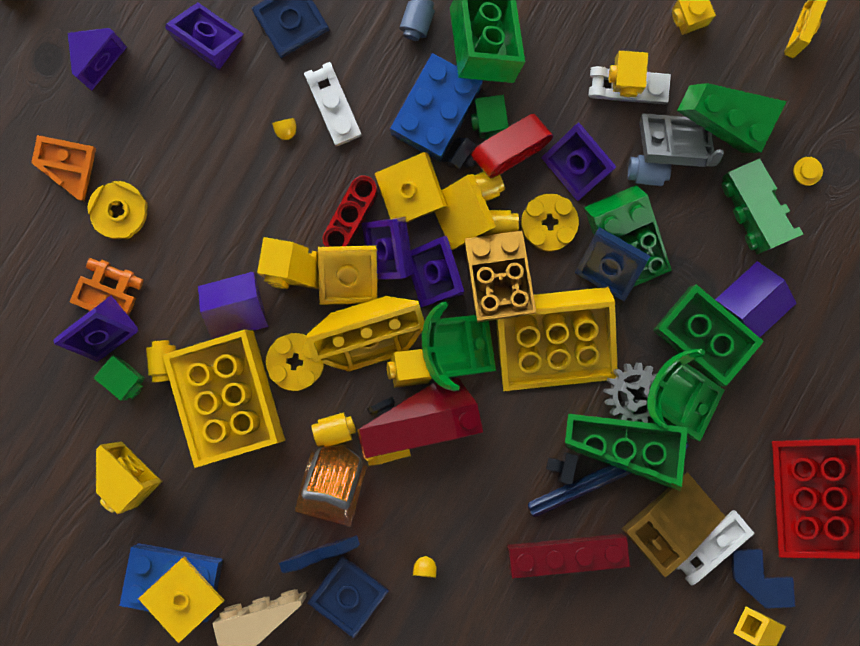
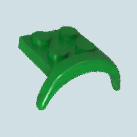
M442 302L429 312L424 321L422 329L423 357L432 379L445 389L457 391L460 389L459 385L452 382L449 377L496 371L489 321L477 322L476 315L440 319L442 313L448 307L447 302Z
M702 349L683 351L670 358L655 376L647 398L649 415L658 426L668 430L669 426L665 423L666 421L672 426L688 427L687 436L697 441H701L725 391L687 364L696 358L703 357L705 351Z

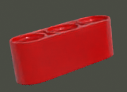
M530 114L482 142L472 152L471 157L491 179L543 149L552 140L553 134L536 114Z
M365 175L358 176L352 181L324 232L323 244L325 247H331L329 240L334 234L344 236L342 246H351L378 195L377 186L371 177ZM362 184H368L372 187V192L367 197H360L356 193L357 188ZM355 209L358 212V218L354 222H345L343 214L346 210Z

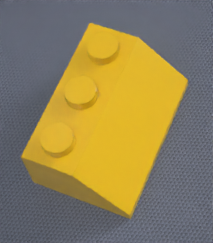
M123 442L101 444L96 449V493L102 498L100 500L101 505L109 512L113 513L115 511L117 514L138 507L162 483Z

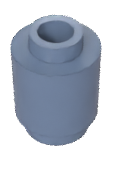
M408 1L399 27L404 32L403 36L413 41L426 38L435 13L433 1Z
M638 155L637 158L630 157L628 180H634L635 184L663 186L664 181L670 180L671 164L647 163L644 160V155Z

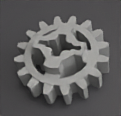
M626 363L624 364V372L615 369L614 373L617 377L615 379L607 378L611 388L604 389L603 392L610 394V398L604 402L606 405H613L609 412L611 415L615 416L620 413L619 420H627L629 418V421H638L639 419L640 422L648 423L647 417H650L648 409L640 413H634V411L636 412L638 407L647 406L650 384L652 385L657 373L652 375V366L647 365L643 370L642 363H635L633 369L630 364ZM631 375H638L632 382L627 383L623 381ZM626 388L636 389L645 400L634 398V395ZM618 392L621 393L623 400L621 405L618 400Z

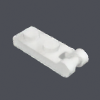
M328 62L322 65L323 68L314 72L309 70L304 75L333 142L338 147L361 137L362 134L331 63ZM328 78L330 86L320 90L318 82Z
M599 66L591 67L590 77L593 78L592 87H589L588 96L595 99L667 105L671 74L647 72L646 88L642 94H637V97H622L620 92H613V83H611V89L603 87L604 80L609 78V69Z
M732 510L677 569H681L687 575L685 579L689 584L694 585L755 533L735 510ZM696 556L702 562L697 568L690 562Z

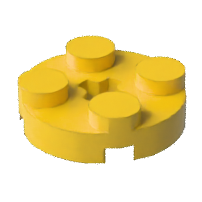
M114 181L113 183L98 187L93 192L88 202V214L94 229L100 234L112 239H129L143 227L147 218L148 204L141 192L134 186L123 181ZM123 203L122 209L125 210L124 214L114 218V212L111 210V207Z
M557 194L537 196L528 203L521 217V230L525 239L535 248L545 252L558 251L564 248L573 240L579 226L578 214L572 202ZM547 215H552V218L557 219L558 222L551 231L548 230L546 225L541 223L542 220H546Z
M290 333L277 338L270 346L266 356V368L270 379L286 390L299 391L312 386L320 378L324 369V363L314 362L306 335L300 333ZM294 354H299V359L303 360V365L297 366L296 370H291V365L287 364L288 358H293Z

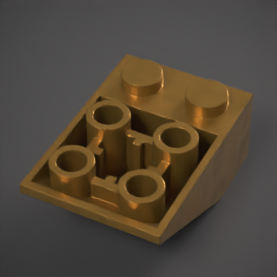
M523 231L466 238L465 254L477 322L536 314Z
M686 472L683 475L681 491L669 487L621 529L654 568L666 578L688 559L726 516L690 474Z

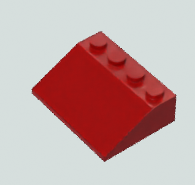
M860 438L772 441L779 557L860 559Z

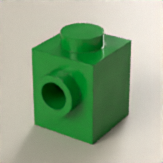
M504 95L475 99V113L470 115L473 131L478 130L479 138L486 137L487 140L509 127Z
M111 356L94 379L120 401H125L129 398L133 400L143 389L141 383L145 377L119 356Z

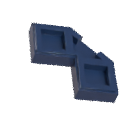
M357 535L340 539L280 562L279 566L284 574L301 570L318 561L349 552L359 547L360 543Z
M738 549L731 553L733 580L764 608L795 607L793 577H764L762 549Z

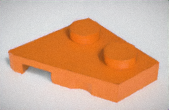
M37 135L31 163L71 193L76 199L85 202L96 148L94 146Z

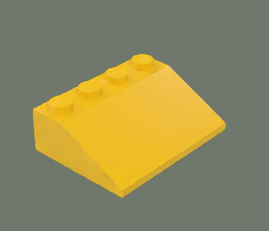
M609 287L534 295L536 314L496 320L503 391L607 381V378L615 379L617 377L614 373V370L617 369L615 300Z
M253 330L238 331L162 355L194 468L285 441Z

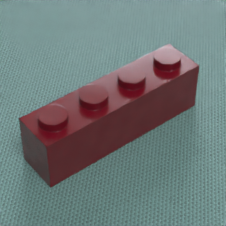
M623 534L507 545L509 570L512 579L630 567L627 537Z

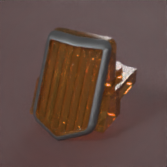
M344 444L326 448L320 447L316 452L311 451L295 512L351 527L367 466H364L361 458Z

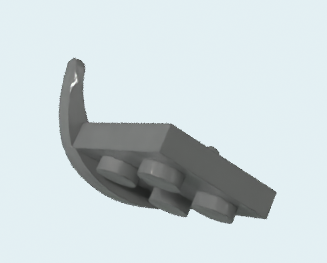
M643 113L641 115L639 124L645 162L715 167L721 161L724 151H714L712 133L689 118Z

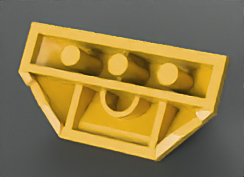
M384 296L330 313L306 335V340L315 363H324L334 368L352 371L391 359L394 352L408 351L420 333H422L424 318L419 301Z

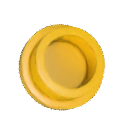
M804 157L794 165L793 175L798 183L810 186L821 179L823 168L817 159Z

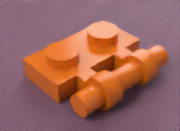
M89 258L86 269L94 271L93 277L88 279L80 276L70 303L90 311L112 295L129 316L136 298L127 295L126 292L129 287L140 290L144 279L134 276L135 273L127 269L122 271L114 268L110 262L105 260L97 261ZM108 277L118 281L116 289L103 285L104 278Z

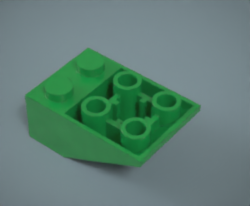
M637 185L584 207L593 235H595L600 227L651 256L634 286L672 270L649 197Z

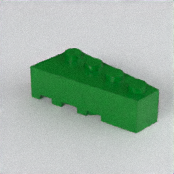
M568 414L565 437L567 449L681 491L688 427L668 425L669 429L665 430L654 423Z

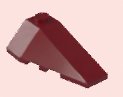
M459 378L450 379L459 385L460 389L457 391L445 389L437 383H431L388 412L381 414L357 429L363 459L483 433L478 405Z

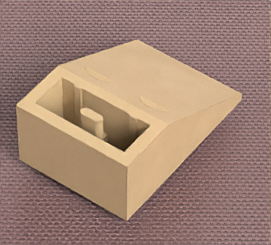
M298 589L281 593V597L270 601V597L267 596L253 600V604L248 607L242 608L241 604H235L224 608V611L219 613L220 616L212 623L218 646H257L302 605L307 597V593H298Z

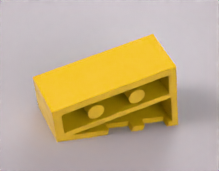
M264 237L257 273L264 277V282H268L272 287L288 289L289 285L319 290L318 252L312 251V253H308L309 248L297 243Z

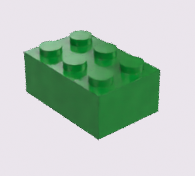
M453 0L450 6L458 78L514 83L525 64L516 0Z
M697 284L686 290L653 329L658 336L678 353L692 349L704 350L705 355L703 357L696 358L690 361V363L720 387L727 386L764 342Z

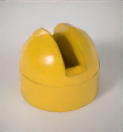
M295 118L272 123L275 134L283 140L291 139L296 133Z
M427 556L420 557L414 563V576L436 578L437 566L432 558Z

